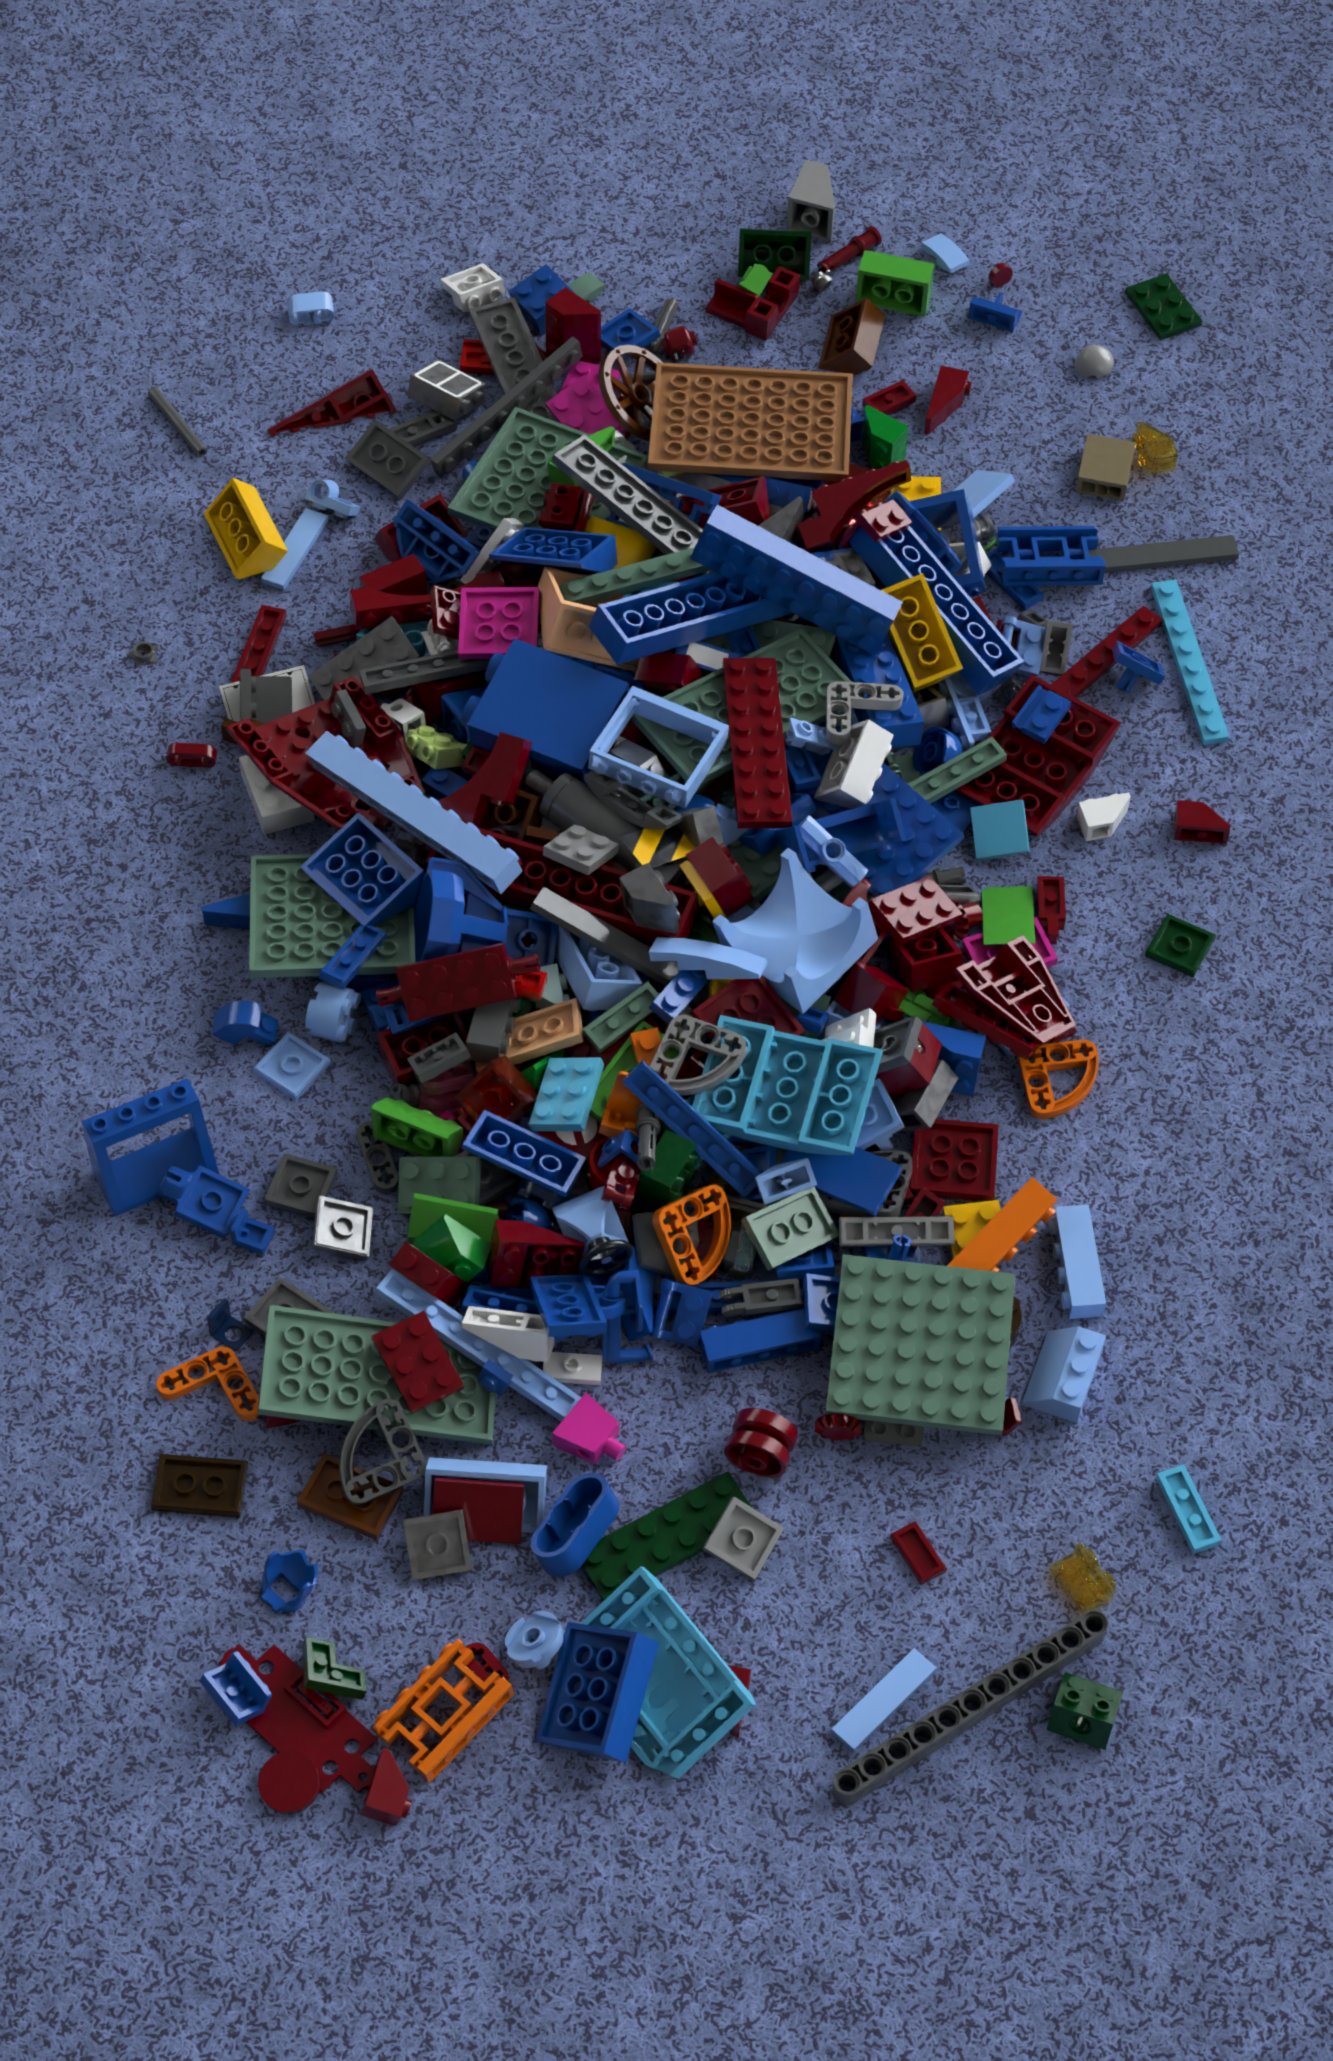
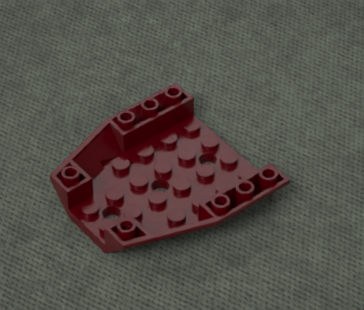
M355 676L335 683L329 699L256 727L249 718L226 726L228 733L273 786L336 829L340 830L358 812L377 829H381L385 825L376 823L377 817L368 815L370 811L368 804L314 769L305 754L326 731L335 737L340 735L352 747L348 738L344 737L338 719L334 718L331 711V704L334 702L336 691L346 689L367 727L362 745L355 747L361 749L371 761L374 759L378 760L389 773L396 772L407 785L413 784L418 787L424 795V789L400 729L370 694H365L362 684ZM296 734H303L307 738L297 737ZM356 806H363L367 808L368 811L357 809Z

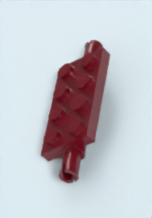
M504 943L398 966L395 969L399 986L376 990L377 999L381 998L378 1001L380 1007L403 1002L409 1022L515 999L517 997L515 988L517 976L540 972L541 967L540 963L536 962L539 961L537 954L513 960V958H509Z

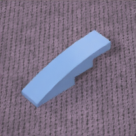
M656 937L649 950L650 961H677L679 970H705L707 979H760L767 965L765 958L743 950L713 942L686 938Z

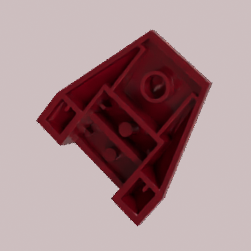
M1024 935L1006 943L995 957L979 965L972 960L954 970L959 982L977 1002L1040 1046L1076 1026L1041 955Z

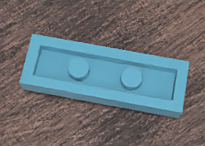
M1183 1464L1157 1473L1156 1480L1192 1554L1219 1546L1222 1540L1185 1465Z

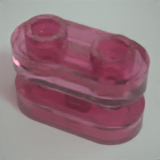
M460 1064L439 1074L434 1079L422 1084L420 1082V1090L422 1091L419 1100L420 1109L437 1115L441 1112L458 1109L464 1103L470 1105L473 1101V1089L471 1087L473 1084V1069L467 1065Z

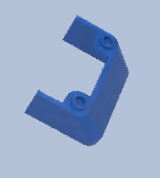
M895 798L815 819L833 838L840 839L845 844L846 850L851 854L869 849H874L875 853L890 850L891 843L907 840ZM799 824L776 830V838L783 852L787 848L791 849L796 853L807 873L816 871L815 865L820 864L819 859H816L815 854L804 845ZM827 845L826 854L830 858H834L835 851L833 847Z

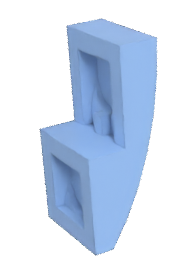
M941 233L921 242L922 249L934 256L937 260V265L949 273L970 265V261L963 251Z

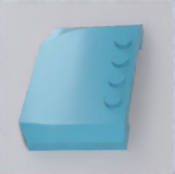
M640 1566L580 1623L638 1632L659 1642L631 1748L642 1762L653 1769L662 1771L674 1778H680L756 1706L751 1693L659 1580L645 1567Z

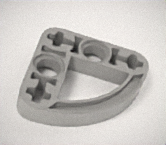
M678 1015L670 1022L650 1067L660 1076L663 1071L662 1064L665 1065L664 1075L666 1080L664 1081L679 1095L697 1094L712 1089L728 1079L743 1062L748 1050L744 1037L738 1033L688 1015ZM684 1024H687L688 1031L684 1030L680 1036V1043L679 1041H677L679 1037L677 1027L682 1028ZM712 1032L716 1035V1039L711 1044H704L701 1042L703 1034ZM737 1042L740 1049H734L733 1052H730L728 1045L733 1046ZM675 1047L679 1050V1055L674 1059L664 1057V1052L668 1048ZM690 1047L725 1059L719 1066L704 1075L691 1079L675 1080Z

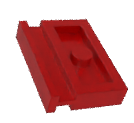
M464 339L460 371L464 373L495 375L480 340Z

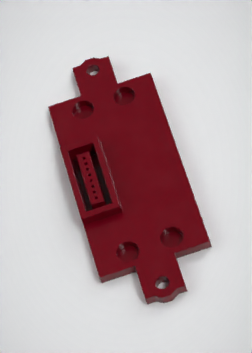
M239 1644L224 1653L223 1659L219 1662L220 1666L227 1663L231 1653L238 1651L249 1662L253 1671L268 1686L269 1691L272 1693L264 1713L246 1721L258 1735L278 1753L298 1751L307 1755L318 1768L321 1782L320 1792L322 1794L339 1777L344 1779L358 1793L368 1788L374 1768L361 1756L377 1741V1737L347 1711L346 1706L331 1693L317 1691L337 1709L334 1713L333 1707L314 1690L304 1688L303 1669L295 1664L275 1644L257 1661ZM268 1662L274 1666V1669L270 1674H262L259 1671L260 1665ZM299 1694H301L310 1704H312L322 1715H320V1714H319L310 1704H308ZM349 1741H356L359 1743L360 1748L355 1753H348L345 1750V1745ZM328 1762H333L338 1766L337 1771L332 1775L323 1772V1766ZM364 1774L367 1776V1779L360 1781L359 1776Z

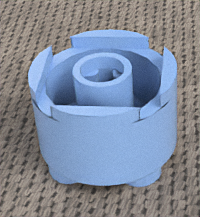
M319 982L314 991L319 992L316 1000L310 999L307 1008L305 1026L311 1029L307 1034L341 1043L345 1040L347 1034L353 1035L356 1028L357 1020L354 1019L355 1009L359 1007L361 994L355 992L354 989L345 987L342 990L329 983Z

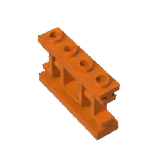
M457 1639L453 1644H447L441 1650L440 1658L432 1666L428 1665L420 1672L418 1681L411 1688L407 1687L401 1691L394 1706L390 1710L386 1709L381 1712L376 1718L373 1727L376 1736L383 1739L388 1746L401 1736L418 1751L409 1760V1763L428 1783L444 1770L515 1695L512 1684L504 1677L500 1678L499 1674L495 1671L483 1682L466 1667L475 1657L473 1651L466 1648L460 1639ZM453 1665L464 1676L454 1688L442 1678ZM473 1685L485 1695L474 1708L463 1697ZM444 1691L460 1708L441 1727L424 1710ZM410 1710L421 1720L411 1733L399 1723ZM430 1730L442 1739L431 1753L420 1742Z

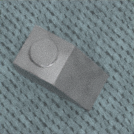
M627 739L607 753L667 779L670 778L656 754ZM626 784L635 797L645 794L642 790Z

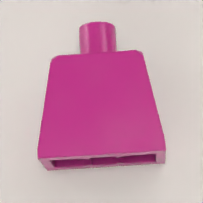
M587 1393L581 1397L552 1433V1444L554 1447L594 1465L604 1453L618 1461L626 1451V1446L616 1440L619 1436L618 1421Z

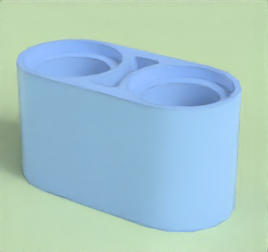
M327 292L295 294L287 300L289 321L294 326L302 323L303 325L319 324L321 321H327L328 323L334 319L332 297Z

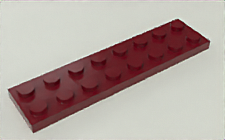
M723 658L722 668L727 722L729 725L728 733L737 829L792 827L793 821L776 659Z

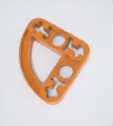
M1089 1040L1043 1044L1031 1055V1058L1035 1060L1034 1063H1030L1026 1057H1018V1067L1028 1108L1031 1115L1038 1119L1053 1118L1078 1106L1091 1091L1098 1070V1051L1095 1044ZM1081 1049H1085V1052L1089 1053L1087 1057L1080 1053ZM1069 1050L1072 1051L1071 1055H1073V1059H1070V1051H1069ZM1059 1052L1064 1055L1065 1059L1054 1061L1051 1059L1050 1054ZM1043 1053L1045 1054V1062H1043V1057H1041ZM1086 1066V1072L1080 1084L1071 1093L1055 1101L1047 1071ZM1033 1078L1040 1079L1044 1085L1042 1087L1035 1088L1032 1087L1028 1081ZM1042 1095V1102L1046 1109H1041L1040 1106H1037L1038 1096Z
M709 1185L702 1187L659 1208L652 1216L653 1227L677 1282L690 1286L696 1285L715 1271L725 1255L731 1232L730 1208L726 1194L720 1186ZM711 1194L714 1195L715 1199L712 1202L705 1204L701 1202V1200L710 1197ZM687 1201L691 1202L694 1206V1214L691 1217L687 1216L684 1212V1205ZM713 1213L714 1231L712 1242L705 1258L700 1263L685 1226ZM666 1216H669L670 1221L665 1225L663 1220ZM673 1230H676L677 1234L668 1236V1233L673 1232ZM675 1239H679L683 1244L681 1254H677L673 1250ZM683 1258H687V1259H688V1260H686V1261H683V1263H680V1262H679V1259H683ZM691 1268L692 1274L686 1277L685 1273Z

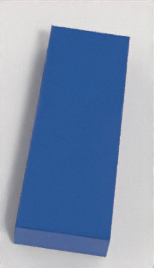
M997 549L986 554L992 565L986 574L1024 611L1044 600V594L1035 586H1003L1001 564L1002 557L1004 556Z
M361 924L319 972V979L343 990L360 971L363 964L372 957L377 948L387 939V932L372 925H368L365 928Z

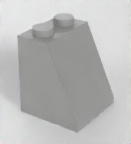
M805 160L788 197L786 230L811 231V237L831 242L835 203L829 167L826 164Z

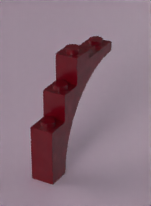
M500 732L491 754L481 769L463 787L450 796L438 801L442 808L446 811L449 809L453 810L464 823L471 822L475 826L480 827L488 802L504 806L505 802L514 804L517 789H519L533 742ZM370 807L368 815L377 817L376 823L391 827L393 821ZM400 827L401 831L409 833L408 831ZM414 837V841L422 843V849L431 851L432 848Z

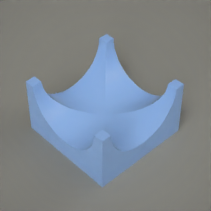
M789 848L781 854V870L773 891L757 911L739 922L730 923L721 914L712 921L721 945L740 949L766 959L767 965L762 973L764 979L779 997L803 1014L878 940L868 903L859 897L852 904L851 908L832 898L809 876L801 865L796 853Z

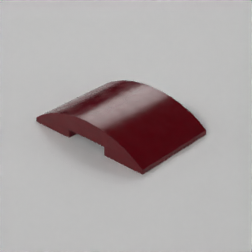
M1031 675L1004 710V717L988 736V738L993 737L1007 754V760L954 791L981 806L1023 799L1027 831L1038 836L1056 821L1085 785L1108 749L1121 722L1040 678ZM1038 685L1042 686V689L1047 692L1050 690L1071 701V708L1045 744L1023 734L1022 730L1018 728H1012V721Z

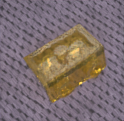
M1082 1542L1075 1545L1074 1552L1049 1566L1050 1573L1082 1615L1090 1610H1096L1113 1600L1116 1590L1113 1577L1107 1571L1104 1572L1095 1553L1090 1548L1086 1549Z

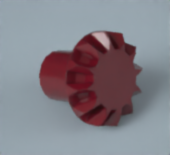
M951 900L963 914L958 922L944 927V930L953 941H961L967 936L970 927L979 925L982 922V909L975 902L960 905L957 901Z
M824 1414L815 1421V1432L820 1434L822 1438H830L831 1441L840 1440L843 1442L845 1439L853 1440L854 1437L861 1434L862 1423L850 1415Z

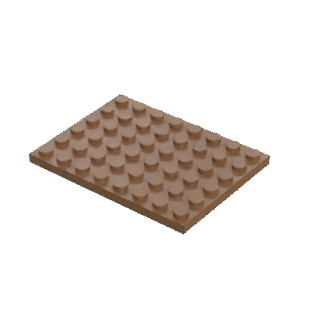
M657 362L648 470L841 481L849 476L853 374Z

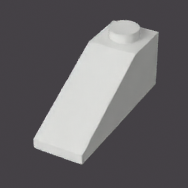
M469 1306L462 1321L463 1329L519 1359L548 1362L554 1347V1337H548L541 1315Z

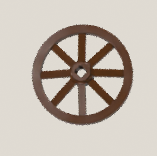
M621 345L609 352L600 364L598 376L600 391L607 408L617 422L632 435L650 441L651 429L646 428L642 412L652 421L653 411L649 407L653 408L654 399L651 397V392L655 390V381L646 386L642 383L645 364L656 372L657 362H663L644 348L635 345ZM623 356L637 359L633 383L622 358ZM614 361L624 385L611 375ZM612 387L623 395V401L618 402ZM628 407L633 410L635 421L623 409Z

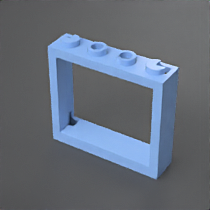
M632 686L590 749L588 768L599 774L616 779L622 784H628L640 789L646 794L666 800L670 804L686 808L727 744L729 725ZM633 714L710 745L685 785L607 754Z

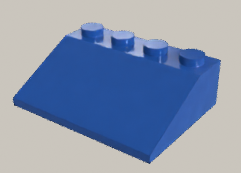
M523 527L489 554L490 560L524 565L528 569L549 566L557 569L571 570L573 573L586 571L597 574L611 570L618 564L615 535Z
M359 812L300 866L313 881L365 928L368 925L374 926L416 905L422 878L426 874L422 868Z
M568 1622L535 1741L602 1759L626 1763L659 1642L638 1632Z

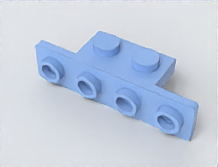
M950 677L938 683V692L946 697L952 731L954 734L957 733L958 739L963 746V751L965 752L974 747V741L986 740L991 734V729L978 696L958 699Z

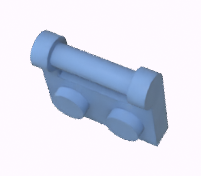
M1004 616L1001 623L1003 627L1002 635L1011 645L1013 631L1018 632L1015 651L1024 660V663L1016 673L1037 677L1039 675L1047 628L1017 620L1013 616Z

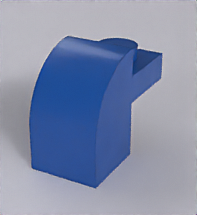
M233 1001L215 1011L212 1035L231 1044H237L245 1037H249L266 1046H272L276 1043L278 1019L261 1012L262 1005L259 1003Z

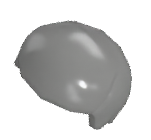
M1091 344L1080 351L1074 365L1076 371L1085 378L1096 376L1097 379H1101L1110 374L1114 366V359L1112 353L1104 346Z

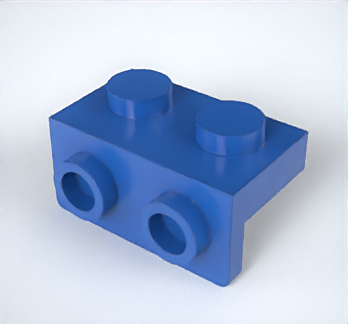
M238 1651L231 1653L226 1664L204 1673L199 1681L234 1726H238L263 1714L272 1697L268 1686L261 1681L251 1668L249 1662Z

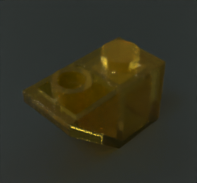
M1137 422L1136 433L1132 434V442H1136L1135 448L1138 447L1139 450L1138 461L1140 466H1144L1146 474L1175 471L1178 453L1173 438L1144 422Z

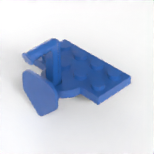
M638 1270L617 1272L610 1278L606 1286L592 1285L589 1277L583 1274L530 1277V1289L548 1337L565 1339L571 1335L594 1337L602 1334V1355L606 1362L613 1364L653 1360L648 1344L639 1349L620 1350L621 1315H630L636 1332H641L643 1329V1300ZM620 1284H628V1294L624 1295L620 1291Z

